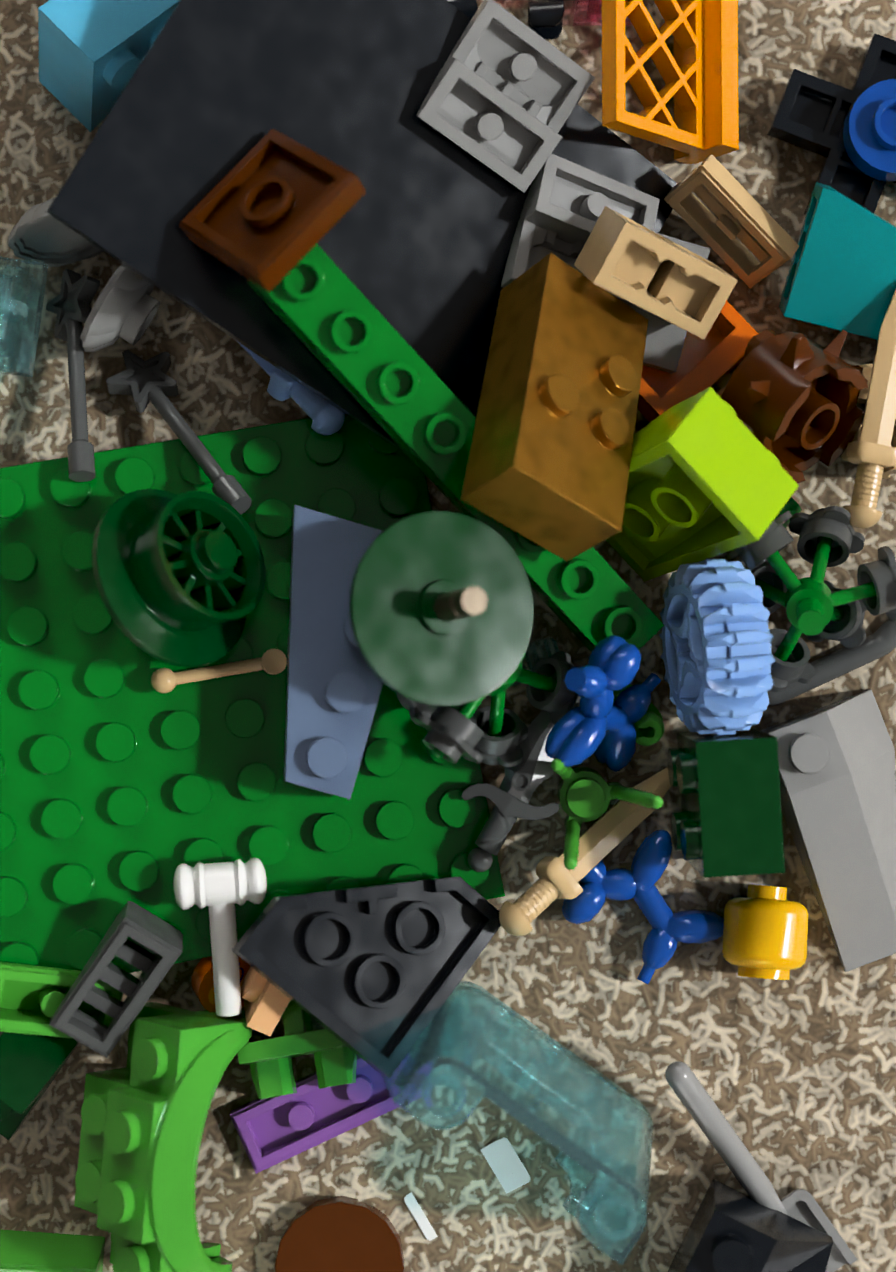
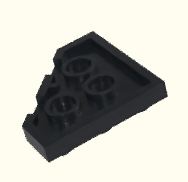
M450 876L273 897L232 951L377 1072L390 1078L500 928L501 924L499 921V910L460 876Z

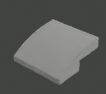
M483 0L440 70L416 116L525 193L562 139V136L558 134L559 130L595 77L494 0Z
M551 153L532 181L511 244L501 287L505 288L550 252L579 271L574 266V263L605 206L654 231L660 199ZM609 292L626 305L629 304V301Z

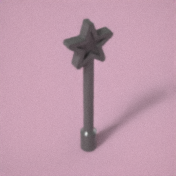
M65 269L62 275L60 294L47 303L46 310L57 314L54 331L55 338L67 341L72 442L67 446L69 479L76 482H87L95 478L94 445L88 439L84 348H82L83 344L80 336L83 331L82 323L86 322L92 310L90 303L100 286V281L87 275L81 278L79 273Z
M129 350L122 352L126 370L106 379L109 394L133 395L136 411L139 413L144 412L151 401L213 483V493L230 504L240 514L246 512L251 506L252 499L233 475H226L167 397L179 395L177 381L166 375L171 365L170 354L164 351L145 361Z

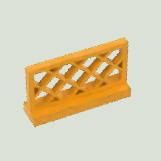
M602 0V126L674 149V160L684 164H697L703 162L711 154L714 157H718L739 150L738 0H654L665 20V23L659 29L656 27L642 0ZM627 16L644 44L637 52L634 51L625 35V18ZM671 34L674 37V57L665 43V40ZM649 57L653 60L665 82V85L659 92H657L643 67V64ZM627 81L630 82L644 107L638 115L626 111L625 83ZM672 96L674 98V120L665 106Z

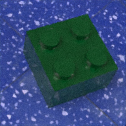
M754 728L736 731L735 735L716 737L713 734L699 735L698 732H678V748L668 749L669 781L671 787L679 788L682 812H672L671 817L672 839L675 851H682L684 860H687L703 878L785 873L777 737Z

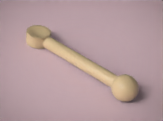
M270 649L261 658L173 672L168 668H160L152 674L151 685L159 693H169L176 685L261 670L270 675H277L285 669L287 658L281 650Z

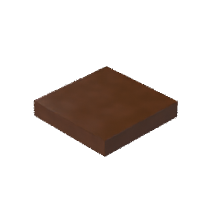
M273 128L192 209L179 226L192 242L270 292L366 193V190L357 175Z

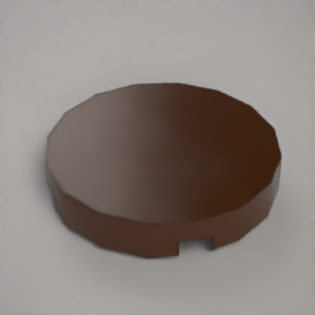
M338 1196L317 1200L295 1215L281 1237L275 1271L403 1272L405 1261L400 1236L387 1215L374 1206L372 1208L366 1203L357 1202L358 1199Z

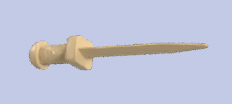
M896 289L879 330L859 441L849 442L846 451L848 460L853 464H858L850 506H843V508L851 514L850 524L859 529L870 528L880 520L883 512L876 510L883 469L896 465V448L891 447L896 420Z
M668 767L640 782L633 788L663 798L671 787ZM619 800L580 836L577 866L573 870L565 868L564 852L559 857L545 856L536 866V875L539 879L513 904L505 901L501 906L499 921L502 928L514 936L527 935L533 930L530 923L556 899L570 900L578 897L583 892L578 882L655 809Z

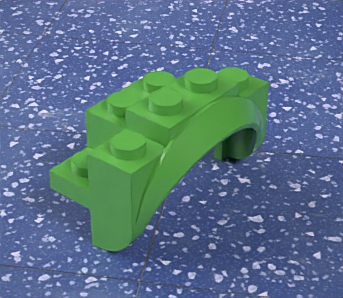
M146 1002L130 1025L126 1068L86 1073L84 1100L81 1107L82 1123L78 1169L75 1175L76 1192L74 1206L97 1214L96 1227L111 1233L110 1263L113 1264V1272H232L233 1262L220 1256L221 1244L208 1242L202 1244L200 1241L196 1221L195 1185L201 1138L213 1096L229 1063L249 1042L252 1035V1029L246 1025L245 1011L242 1010V1013L235 1016L221 1017L217 1016L216 1012H209L207 1010L190 1011L158 1002Z

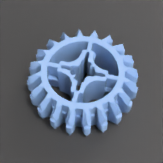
M713 558L697 563L680 564L677 572H673L668 581L669 587L666 588L663 594L665 608L660 612L664 624L662 633L659 634L663 647V653L660 658L664 660L665 665L664 680L670 687L669 699L676 705L677 716L681 722H684L690 732H698L699 735L713 734L716 737L735 735L736 731L750 730L752 725L759 724L763 711L767 709L769 704L767 691L774 684L771 677V664L775 662L771 654V640L774 636L769 632L768 617L770 612L762 604L763 591L760 586L755 585V577L751 570L745 569L740 561H726L724 558Z

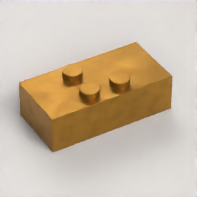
M551 252L500 291L461 500L568 561L622 531L649 320L605 289L593 284L586 276Z

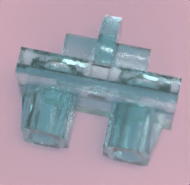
M0 256V373L33 377L48 273V264L44 260H23Z

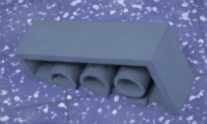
M294 505L291 531L283 781L351 799L383 681L369 667L356 643L350 619V592L354 574L363 554L383 530Z

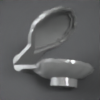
M55 198L32 206L22 215L8 237V246L13 249L14 255L26 259L25 263L35 267H59L92 258L104 252L46 213ZM122 264L114 272L100 293L85 322L80 336L84 352H96L113 345L120 337L135 345L150 326L160 306V301L150 296L154 285Z

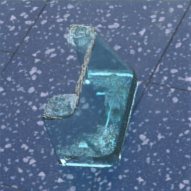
M460 981L392 1076L389 1078L381 1075L394 1103L430 1127L450 1129L462 1124L473 1113L484 1096L560 1150L555 1160L566 1171L570 1182V1194L563 1203V1207L567 1212L576 1217L581 1232L591 1244L622 1266L641 1237L647 1223L653 1142V1121L648 1109L627 1091L483 987L470 981Z

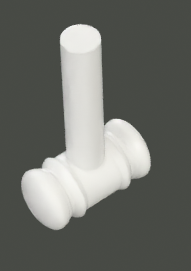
M253 858L247 863L237 859L234 862L206 864L198 862L194 867L184 863L179 864L173 881L174 895L178 906L182 910H187L193 907V905H197L200 909L206 906L209 908L216 1015L221 1017L238 1015L242 1013L239 957L232 951L238 943L235 904L242 906L246 901L253 902L254 904L262 903L267 889L264 865L258 858Z

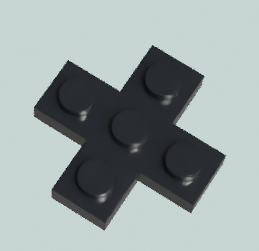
M874 34L867 46L851 90L794 69L789 77L768 132V136L824 156L825 160L816 182L829 185L875 213L886 181L866 175L852 163L844 146L843 127L851 107L867 88L880 81L896 79V41L878 34ZM810 197V199H809V202H808V204H807L806 210H805V212H804L805 215H806V213H807V210H808V206H809L811 197Z

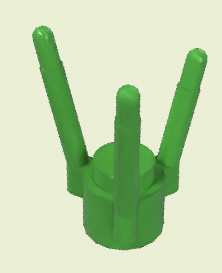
M558 758L554 759L551 763L553 771L561 777L557 796L562 809L567 814L564 822L566 828L564 866L568 870H573L577 866L582 822H590L602 816L606 812L610 800L618 799L653 809H659L663 806V799L660 796L622 786L619 782L607 783L596 770L589 767H564V764Z

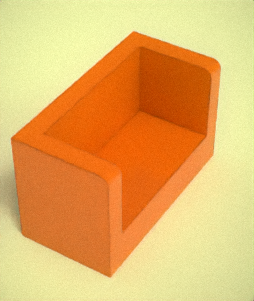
M726 301L705 339L687 331L676 372L671 374L643 366L637 410L649 422H652L672 406L709 387L713 388L721 377L729 373L745 358V350L749 341L759 333Z

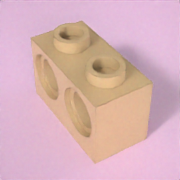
M607 206L604 207L574 263V266L593 284L702 339L706 338L738 282L737 279L713 262Z

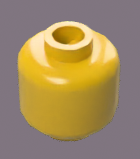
M748 885L747 898L737 897L726 903L724 908L722 952L727 962L738 966L737 976L789 980L790 970L798 969L805 964L807 958L808 911L801 903L787 900V887Z

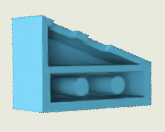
M180 0L47 1L38 8L39 82L91 132L107 117Z

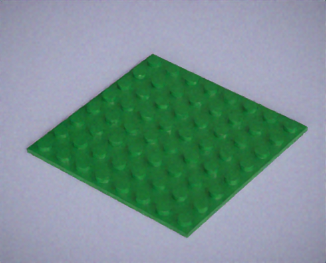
M346 414L342 428L332 435L316 433L311 428L313 420L305 418L197 436L226 475H233L252 499L251 506L241 516L251 527L261 547L265 562L266 580L263 595L257 606L247 614L243 632L234 648L213 663L192 668L169 665L155 659L137 647L121 631L101 598L92 563L93 539L99 520L111 504L126 494L143 489H158L177 495L189 491H201L215 495L212 491L213 483L182 442L176 439L94 453L95 478L87 482H76L69 479L68 457L0 468V962L82 971L107 930L128 901L136 903L182 932L183 949L174 964L212 956L208 906L200 909L197 905H193V907L187 910H182L175 899L173 889L174 874L178 865L182 863L194 867L198 862L206 864L234 862L237 859H241L244 863H247L253 858L261 860L267 877L266 895L260 904H254L250 901H246L242 906L235 904L237 942H239L273 897L450 876H460L486 900L505 896L498 856L491 854L493 862L491 867L485 872L473 871L467 862L469 852L478 847L474 843L490 815L486 797H475L471 800H464L462 798L463 791L469 786L484 783L480 764L468 761L462 756L456 764L444 758L436 759L432 754V750L422 742L428 731L411 720L409 711L401 705L396 692L384 682L351 799L283 781L287 665L277 675H270L261 670L176 685L169 693H159L151 685L152 674L160 668H168L173 672L261 658L270 649L281 650L287 658L291 531L294 505L383 531L409 516L430 512L432 509L425 474L409 456ZM463 704L449 707L453 708L456 711H459ZM131 937L127 938L131 942L135 943L136 945L140 946L141 948L145 949L146 951L154 955L155 952L151 949L147 948L146 946L142 945L141 943L137 942ZM116 955L111 963L128 973L141 971Z

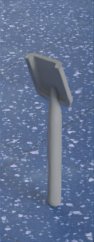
M681 1061L671 1063L665 1072L668 1084L750 1198L760 1205L778 1210L831 1236L833 1245L826 1272H835L843 1265H851L855 1262L857 1258L813 1196L805 1189H796L780 1200L771 1181L690 1067Z

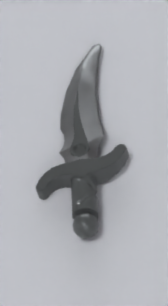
M542 710L528 727L527 738L520 743V748L524 752L523 761L514 767H504L505 776L500 787L487 783H478L469 786L462 793L464 800L484 796L495 804L474 843L478 847L472 849L467 857L469 867L475 872H485L491 867L493 862L491 854L497 856L517 818L542 820L551 817L560 809L559 804L556 802L545 806L529 804L531 795L537 786L551 777L554 772L551 767L554 758L547 756L545 745L547 736L555 724L551 723L550 714L545 710Z

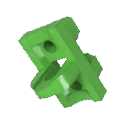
M290 1000L282 1015L285 1036L249 1042L237 1053L239 1065H250L251 1077L259 1099L297 1093L292 1058L314 1054L319 1089L356 1083V1053L327 1029L313 1031L311 1016L292 1000Z

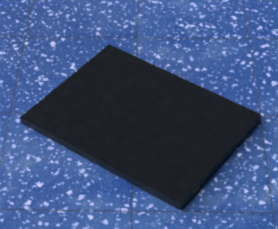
M180 0L46 213L406 454L246 282L248 278L192 242L179 224L273 128L357 175L366 193L317 244L476 418L500 291L503 289L501 287L513 237L531 184L525 193L416 116L440 70L471 20L449 1ZM577 104L559 130L558 134L562 136V139L552 154L660 199L654 232L659 233L673 210L664 198L677 183L610 129L602 126L600 121Z

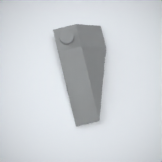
M872 689L761 730L777 737L781 809L845 972L896 953L895 749Z

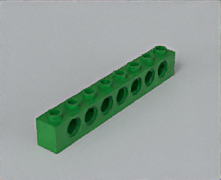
M318 244L270 292L250 279L246 281L462 514L485 523L509 543L524 566L531 589L591 653L599 641L610 635L622 637L628 644H633L640 650L664 626L594 547L565 561L461 500L476 418Z

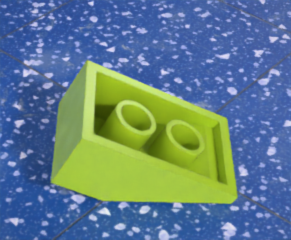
M709 387L672 406L634 434L622 531L606 539V541L644 581L678 570L680 564L697 563L758 541L799 485L781 466L778 458L766 449L737 417L735 410Z

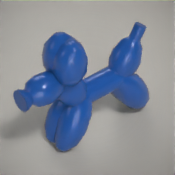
M610 635L598 642L589 656L587 665L572 668L566 673V687L580 696V707L568 711L553 726L547 736L545 752L548 757L558 758L562 761L564 767L581 764L594 753L598 762L606 763L608 768L615 772L622 770L630 763L636 751V729L634 723L638 722L647 713L651 703V692L661 682V679L656 674L651 673L642 684L632 685L625 689L614 701L613 690H622L629 685L640 668L641 654L636 646L628 644L622 637Z
M656 830L644 839L635 853L630 870L615 868L607 871L603 860H601L580 880L583 892L574 899H564L562 906L563 916L567 921L581 924L589 922L600 912L605 899L625 901L633 898L652 926L643 943L642 958L644 965L637 978L646 984H649L655 970L664 967L672 959L678 942L701 944L713 941L723 935L724 917L712 911L692 909L673 913L654 885L668 866L672 852L671 835L665 830Z

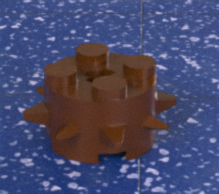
M766 329L753 336L745 350L744 360L733 372L727 386L717 392L718 396L735 410L737 417L760 443L778 458L781 466L796 483L805 481L803 471L808 470L818 461H821L828 467L833 464L847 448L848 443L852 442L863 422L865 411L856 405L860 389L868 388V382L861 374L862 367L850 365L839 358L848 334L845 330H842L824 348L802 333L786 331L776 334Z

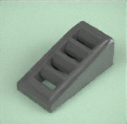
M128 901L53 1014L49 1025L107 1058L182 953V932L136 903ZM131 937L132 939L155 952L154 955L146 951L145 949L141 948L140 946L136 945L135 943L131 942L127 938ZM115 955L143 971L140 977L136 978L111 963ZM98 979L127 995L124 1002L94 986ZM85 1001L112 1017L113 1019L109 1026L80 1011L78 1008L81 1003Z

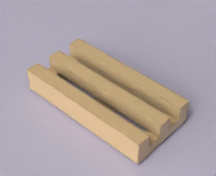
M712 154L698 168L692 170L682 182L677 183L664 198L749 288L755 286L790 260L799 248V245ZM692 192H694L719 219H717ZM736 237L758 258V260L761 263H759L752 256V254L736 239Z

